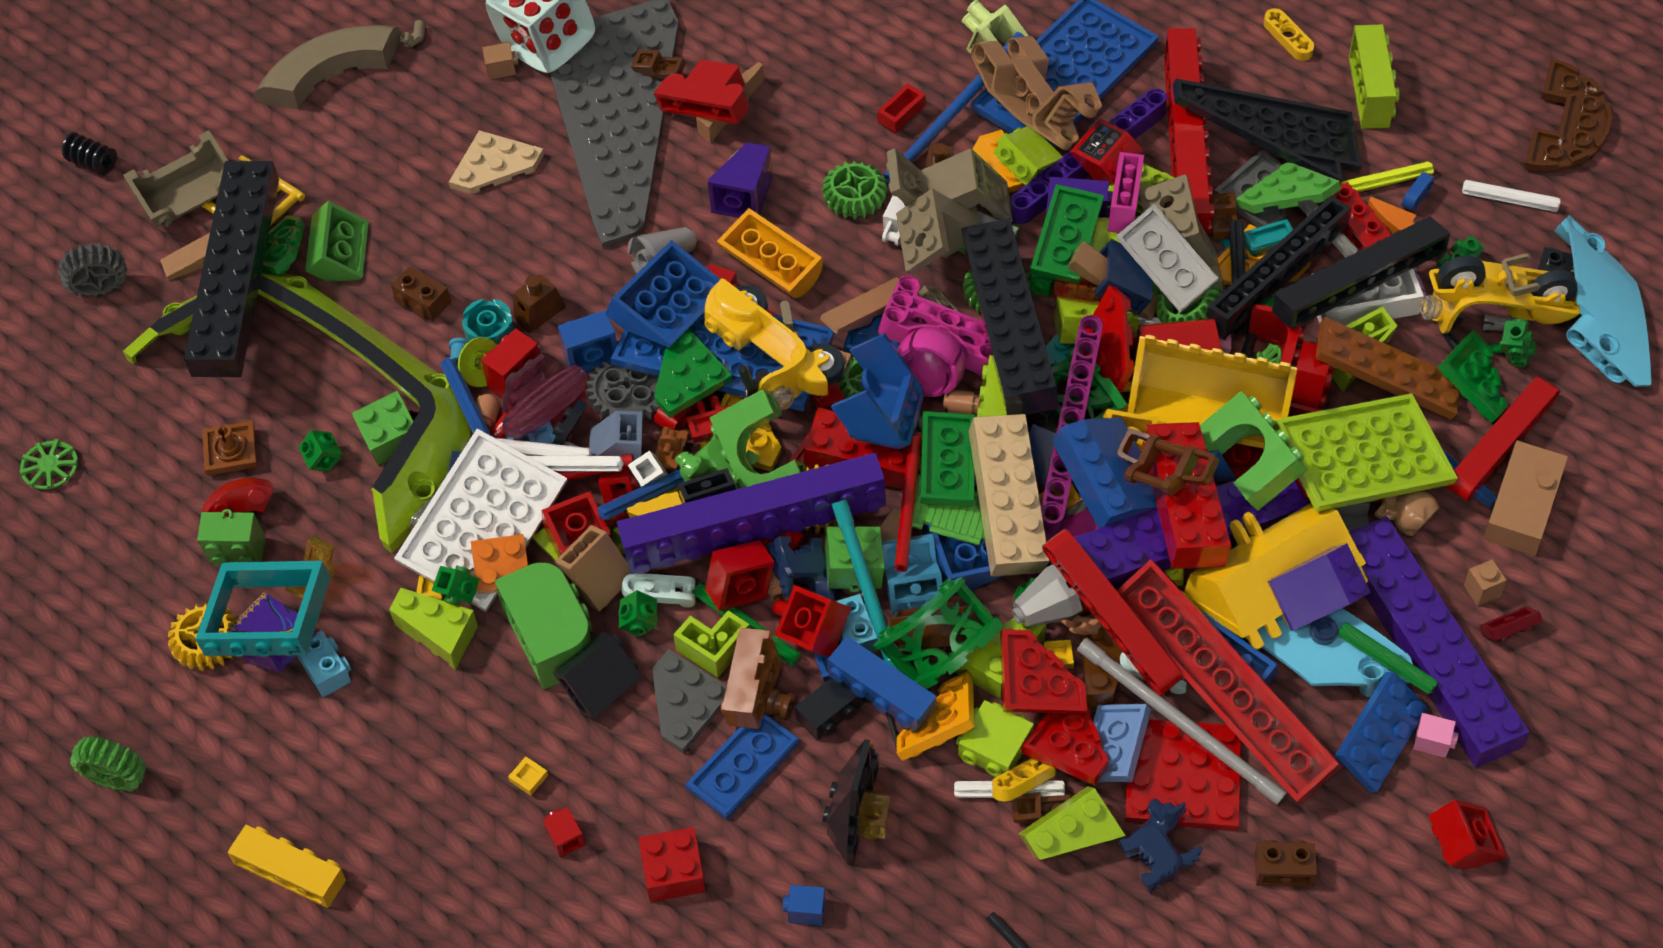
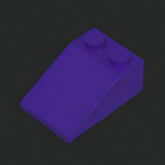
M1348 543L1330 547L1268 581L1291 631L1337 611L1371 593Z

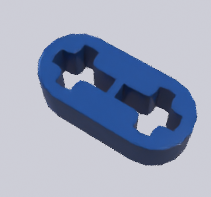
M1422 172L1407 191L1401 206L1414 212L1431 190L1435 177Z

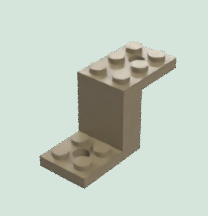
M896 148L887 151L888 162L886 167L890 176L889 190L905 206L933 188L967 209L980 204L991 212L994 218L998 220L1010 218V221L1013 222L1007 181L971 148L923 170H919Z
M1185 174L1140 190L1143 211L1145 212L1153 204L1157 206L1220 279L1217 284L1223 293L1225 289L1216 250L1197 217L1191 185L1187 175ZM1174 201L1170 207L1163 208L1166 202Z
M931 188L897 212L896 216L906 272L913 276L939 257L947 258L962 248L964 242L961 228L980 224L977 206L975 205L967 209Z

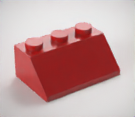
M1215 319L1139 325V338L1140 336L1151 335L1155 336L1157 340L1168 341V339L1178 341L1182 345L1190 346V344L1200 345L1202 349H1221Z

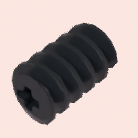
M77 132L69 133L64 139L62 145L64 159L99 175L109 173L117 161L115 149L102 145L98 141L94 142L91 138H86Z

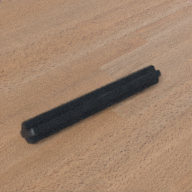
M1231 220L1229 225L1232 284L1246 272L1244 225L1242 220ZM1248 319L1234 331L1236 335L1247 334Z

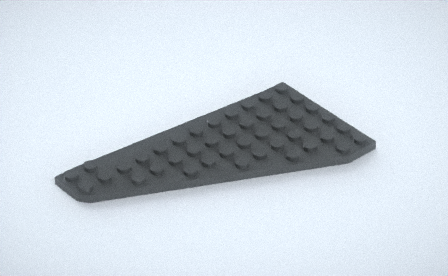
M651 0L593 18L595 33L589 42L565 64L550 72L594 229L603 249L629 241L631 238L640 235L646 226L665 111H660L653 93L664 79L632 70L631 65L638 50H659L662 57H674L679 22L669 0Z

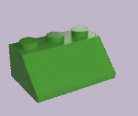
M328 200L312 214L305 272L324 281L361 280L363 278L369 221Z

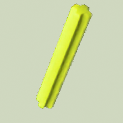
M1424 162L1342 181L1340 185L1348 182L1353 189L1361 192L1417 179L1422 172L1433 175L1434 169L1432 163Z

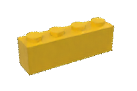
M245 825L227 852L234 865L326 908L330 907L346 881L341 870L342 867L335 861L330 859L327 861L321 860L313 851L306 848L300 850L294 847V844L282 837L278 840L272 837L267 830L258 826L252 828Z

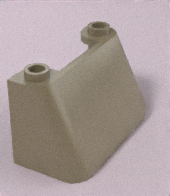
M209 130L198 135L201 141L197 147L194 145L190 146L191 153L152 173H149L146 169L143 171L144 175H138L134 169L123 175L132 196L154 226L166 227L173 220L218 197L224 163L228 159Z

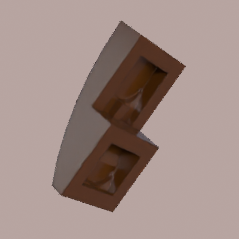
M638 50L631 68L647 76L665 79L672 74H682L686 63L683 57H662L659 50Z
M1235 193L1213 194L1211 204H1214V218L1212 219L1214 240L1230 239V221L1237 220Z
M1041 792L1023 794L1013 800L1014 823L1031 825L1070 799L1071 795L1042 797Z

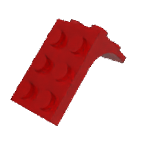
M1254 305L1248 333L1256 334L1257 340L1278 345L1282 349L1281 362L1290 363L1291 367L1297 366L1306 329H1301L1302 324L1290 329L1272 312V307Z

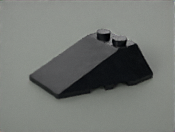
M867 739L861 743L842 768L837 782H832L829 798H832L831 806L825 807L822 820L823 823H826L827 835L847 865L851 866L854 864L860 842L858 815L865 790L873 791L879 771V754L876 753L871 740Z

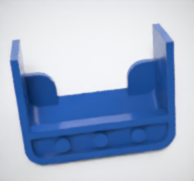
M883 333L850 349L852 355L863 368L861 386L864 391L832 404L831 408L844 424L851 438L860 442L902 449L911 444L924 398V391L920 381L886 334Z

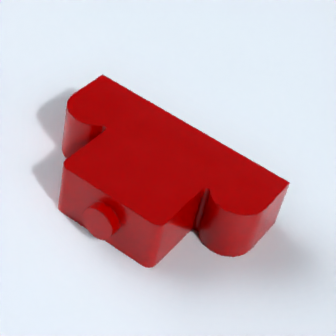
M700 60L686 79L681 74L669 75L653 93L660 111L739 124L749 110V103L743 90L745 83L738 65Z

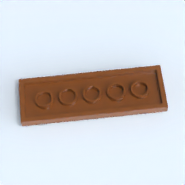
M1324 317L1320 322L1316 351L1317 360L1397 396L1413 394L1419 406L1452 420L1457 415L1459 390L1442 375V372L1436 366L1328 317Z

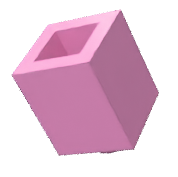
M1422 713L1413 750L1446 758L1449 748L1455 749L1458 733L1453 732L1456 721Z

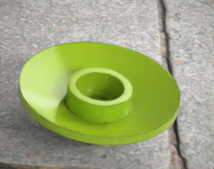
M477 337L470 340L462 348L458 359V370L467 384L474 387L487 386L481 360L488 351H492L497 346L493 340Z

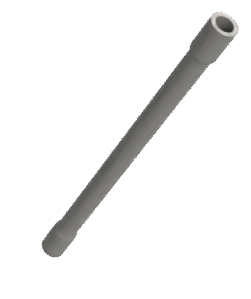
M1085 638L1077 649L1079 653L1093 664L1100 666L1256 787L1257 791L1274 804L1278 805L1287 793L1284 789L1246 763L1110 658L1104 650L1091 640Z

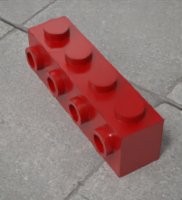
M1348 182L1340 185L1341 190L1332 195V197L1351 207L1348 227L1343 233L1356 248L1363 250L1375 244L1378 240L1391 236L1387 226L1380 222L1373 209L1367 206L1361 199L1359 192L1353 189Z

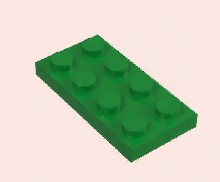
M1056 184L1030 268L1031 274L1079 285L1081 276L1070 271L1067 267L1076 248L1083 241L1091 245L1103 205L1104 195Z
M923 411L920 503L973 506L974 463L969 428L975 415Z

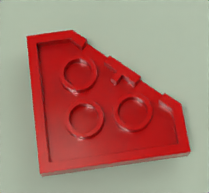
M1108 286L1093 313L1103 323L1096 363L1100 367V371H1098L1100 376L1105 379L1109 378L1117 390L1122 392L1134 372V360H1130L1129 346H1133L1132 325H1128L1127 311L1131 310L1130 300L1117 287ZM1084 329L1088 333L1095 332L1092 329ZM1082 351L1084 356L1090 355L1088 352Z
M1002 629L1000 641L1003 712L1085 714L1087 712L1086 684L1079 677L1076 678L1064 667L1065 664L1050 649L1047 650L1036 640L1037 637L1030 630Z
M1088 705L1085 714L1047 713L1021 745V753L1092 785H1095L1108 769L1109 760L1101 746V739L1090 717Z

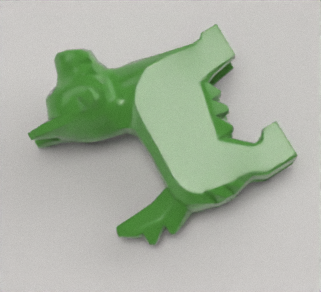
M714 435L710 442L695 455L689 452H682L675 458L676 463L681 468L680 475L684 482L728 468L730 474L733 472L730 463H727L722 456L721 449L723 447L720 440L716 439ZM748 450L746 456L750 466L754 468L759 455Z

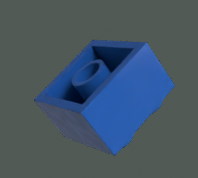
M605 310L592 313L574 321H568L558 326L563 355L573 378L595 371V367L602 368L603 361L609 365L612 364L611 357L617 347V341L609 317L605 315Z

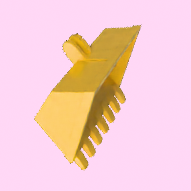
M1151 335L1140 336L1128 412L1158 417V424L1199 422L1201 425L1242 390L1248 398L1253 395L1262 405V408L1259 410L1262 415L1267 412L1275 421L1276 419L1286 418L1289 415L1297 368L1291 367V364L1286 362L1276 364L1268 362L1266 358L1257 357V359L1247 358L1245 354L1241 353L1232 355L1223 353L1221 349L1213 348L1212 350L1202 349L1200 345L1196 344L1187 346L1179 344L1176 340L1168 339V341L1157 340L1155 336ZM1260 435L1247 436L1237 442L1238 444L1265 448V439Z
M1312 503L1264 531H1262L1252 513H1245L1242 518L1250 538L1242 523L1236 519L1230 523V529L1238 546L1230 550L1226 566L1201 567L1192 572L1183 592L1197 608L1241 638L1247 637L1252 647L1259 649L1264 646V642L1257 629L1264 626L1271 638L1274 639L1282 634L1275 619L1281 615L1287 623L1270 588L1269 580L1330 547L1348 543L1366 583L1368 579L1361 567L1366 562L1362 554L1359 553L1338 510L1329 509L1316 512Z

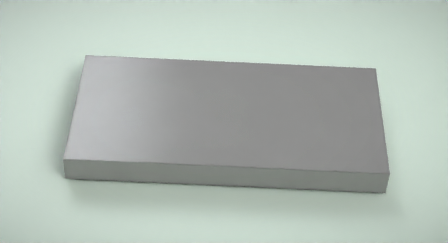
M1155 204L1116 236L1118 241L1180 313L1220 281Z

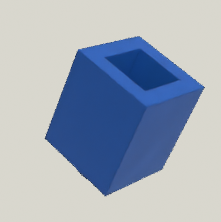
M790 885L789 895H784L783 912H787L788 922L823 926L826 901L825 888Z

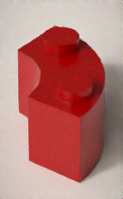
M237 479L213 492L201 510L202 512H222L225 509H229L232 513L264 512L274 488L271 482L265 479Z

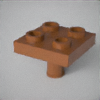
M253 420L202 429L204 470L207 476L258 468L256 434Z

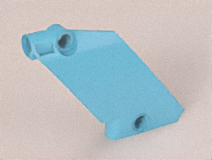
M1569 215L1554 230L1561 239L1571 246L1574 274L1577 282L1576 304L1580 307L1579 312L1582 315L1567 331V339L1612 382L1621 383L1627 379L1634 387L1651 386L1647 324L1638 284L1623 266L1605 250L1603 238L1598 234L1589 233Z
M1343 608L1324 616L1333 619L1337 623L1338 632L1344 623H1349L1413 664L1408 653H1405L1385 636ZM1280 615L1275 620L1282 634L1274 639L1271 638L1264 626L1257 629L1264 642L1262 648L1287 665L1311 686H1359L1361 694L1371 697L1384 674L1392 671L1340 638L1338 634L1336 640L1329 645L1315 643L1310 637L1312 622L1291 631ZM1399 676V678H1400L1405 684L1410 683L1409 681H1407V680L1404 679L1403 677Z

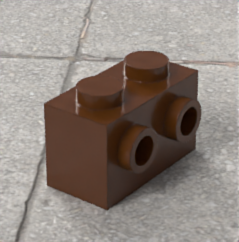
M411 266L391 285L393 298L401 307L406 306L413 310L420 318L425 317L432 322L451 303L446 286Z
M1276 840L1257 842L1254 853L1256 886L1314 887L1317 876L1315 843H1307L1303 840H1295L1291 843H1280Z

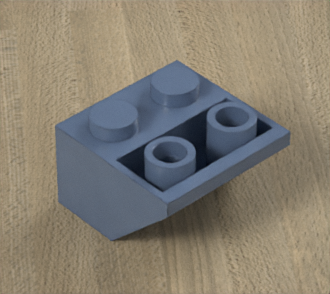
M615 411L590 429L589 449L592 452V456H623L633 454L635 460L641 457L642 412Z

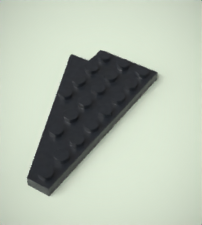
M1177 78L1172 84L1174 102L1270 151L1277 158H1283L1298 166L1336 179L1340 183L1343 180L1341 170L1358 172L1362 167L1352 112Z

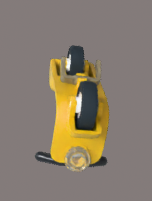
M1530 254L1506 258L1502 261V264L1481 261L1475 256H1460L1447 261L1440 269L1430 270L1429 276L1434 292L1433 295H1428L1420 303V313L1425 320L1438 322L1443 337L1451 350H1453L1459 342L1452 330L1456 325L1463 322L1461 312L1465 308L1474 304L1504 305L1508 314L1513 318L1536 321L1542 324H1559L1569 321L1580 314V307L1576 304L1577 282L1571 272L1565 270L1543 271L1512 266L1530 261Z
M721 278L710 290L706 298L704 307V324L711 333H716L720 336L726 345L734 347L738 351L752 342L783 366V368L772 373L767 370H760L756 373L755 379L752 378L746 365L739 366L738 372L745 386L746 398L762 389L772 391L781 411L788 409L792 405L794 398L803 391L817 396L828 395V386L837 382L843 375L845 362L842 353L836 347L823 343L814 344L806 348L804 342L798 337V332H794L788 301L780 303L783 318L782 324L767 312V299L760 289L748 285L734 287L728 281Z

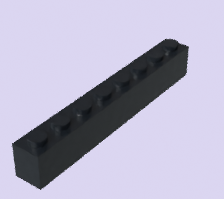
M1431 216L1417 221L1413 225L1399 230L1383 240H1378L1375 244L1363 250H1358L1355 254L1345 259H1340L1336 263L1320 269L1316 273L1300 279L1286 288L1278 290L1274 293L1272 312L1290 329H1293L1446 252L1450 232Z

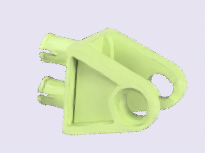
M975 0L969 5L967 9L969 13L961 21L974 33L966 48L970 53L975 43L997 41V38L1006 44L1016 32L1029 36L1006 5L1002 6L995 13H990L978 0Z

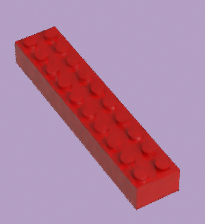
M1167 28L1164 70L1172 177L1176 178L1187 175L1191 185L1197 217L1206 234H1211L1214 204H1210L1209 199H1212L1213 188L1212 185H1209L1208 181L1211 180V166H1207L1206 162L1209 161L1210 157L1209 147H1206L1205 144L1208 142V128L1203 126V124H1206L1207 119L1174 102L1172 86L1176 78L1204 84V75L1199 72V70H1202V56L1198 54L1201 50V39L1196 38V28Z
M1150 559L1117 590L1119 595L1177 666L1182 676L1296 802L1302 804L1343 767L1156 562Z

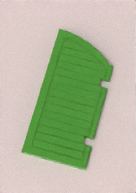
M918 475L912 527L922 530L923 524L931 525L929 532L980 545L981 540H985L978 491L974 490L973 506L920 503L921 475Z

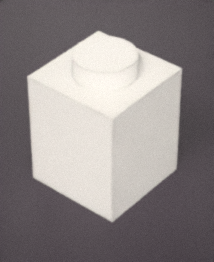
M648 451L628 465L641 487L668 475L657 456L651 451Z

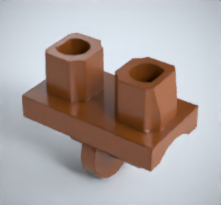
M664 426L655 455L666 472L671 474L679 468L675 458L684 452L689 438V431H677Z

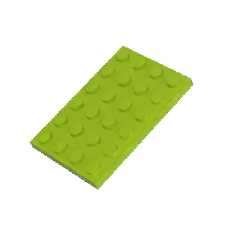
M1413 394L1275 420L1276 425L1273 426L1276 432L1281 429L1290 439V442L1287 444L1290 449L1295 446L1305 459L1301 462L1308 470L1299 479L1316 512L1451 485L1458 479Z

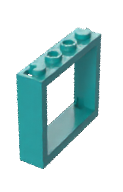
M323 561L222 563L195 638L203 654L214 657L307 655L331 579ZM307 586L292 632L218 633L233 588Z

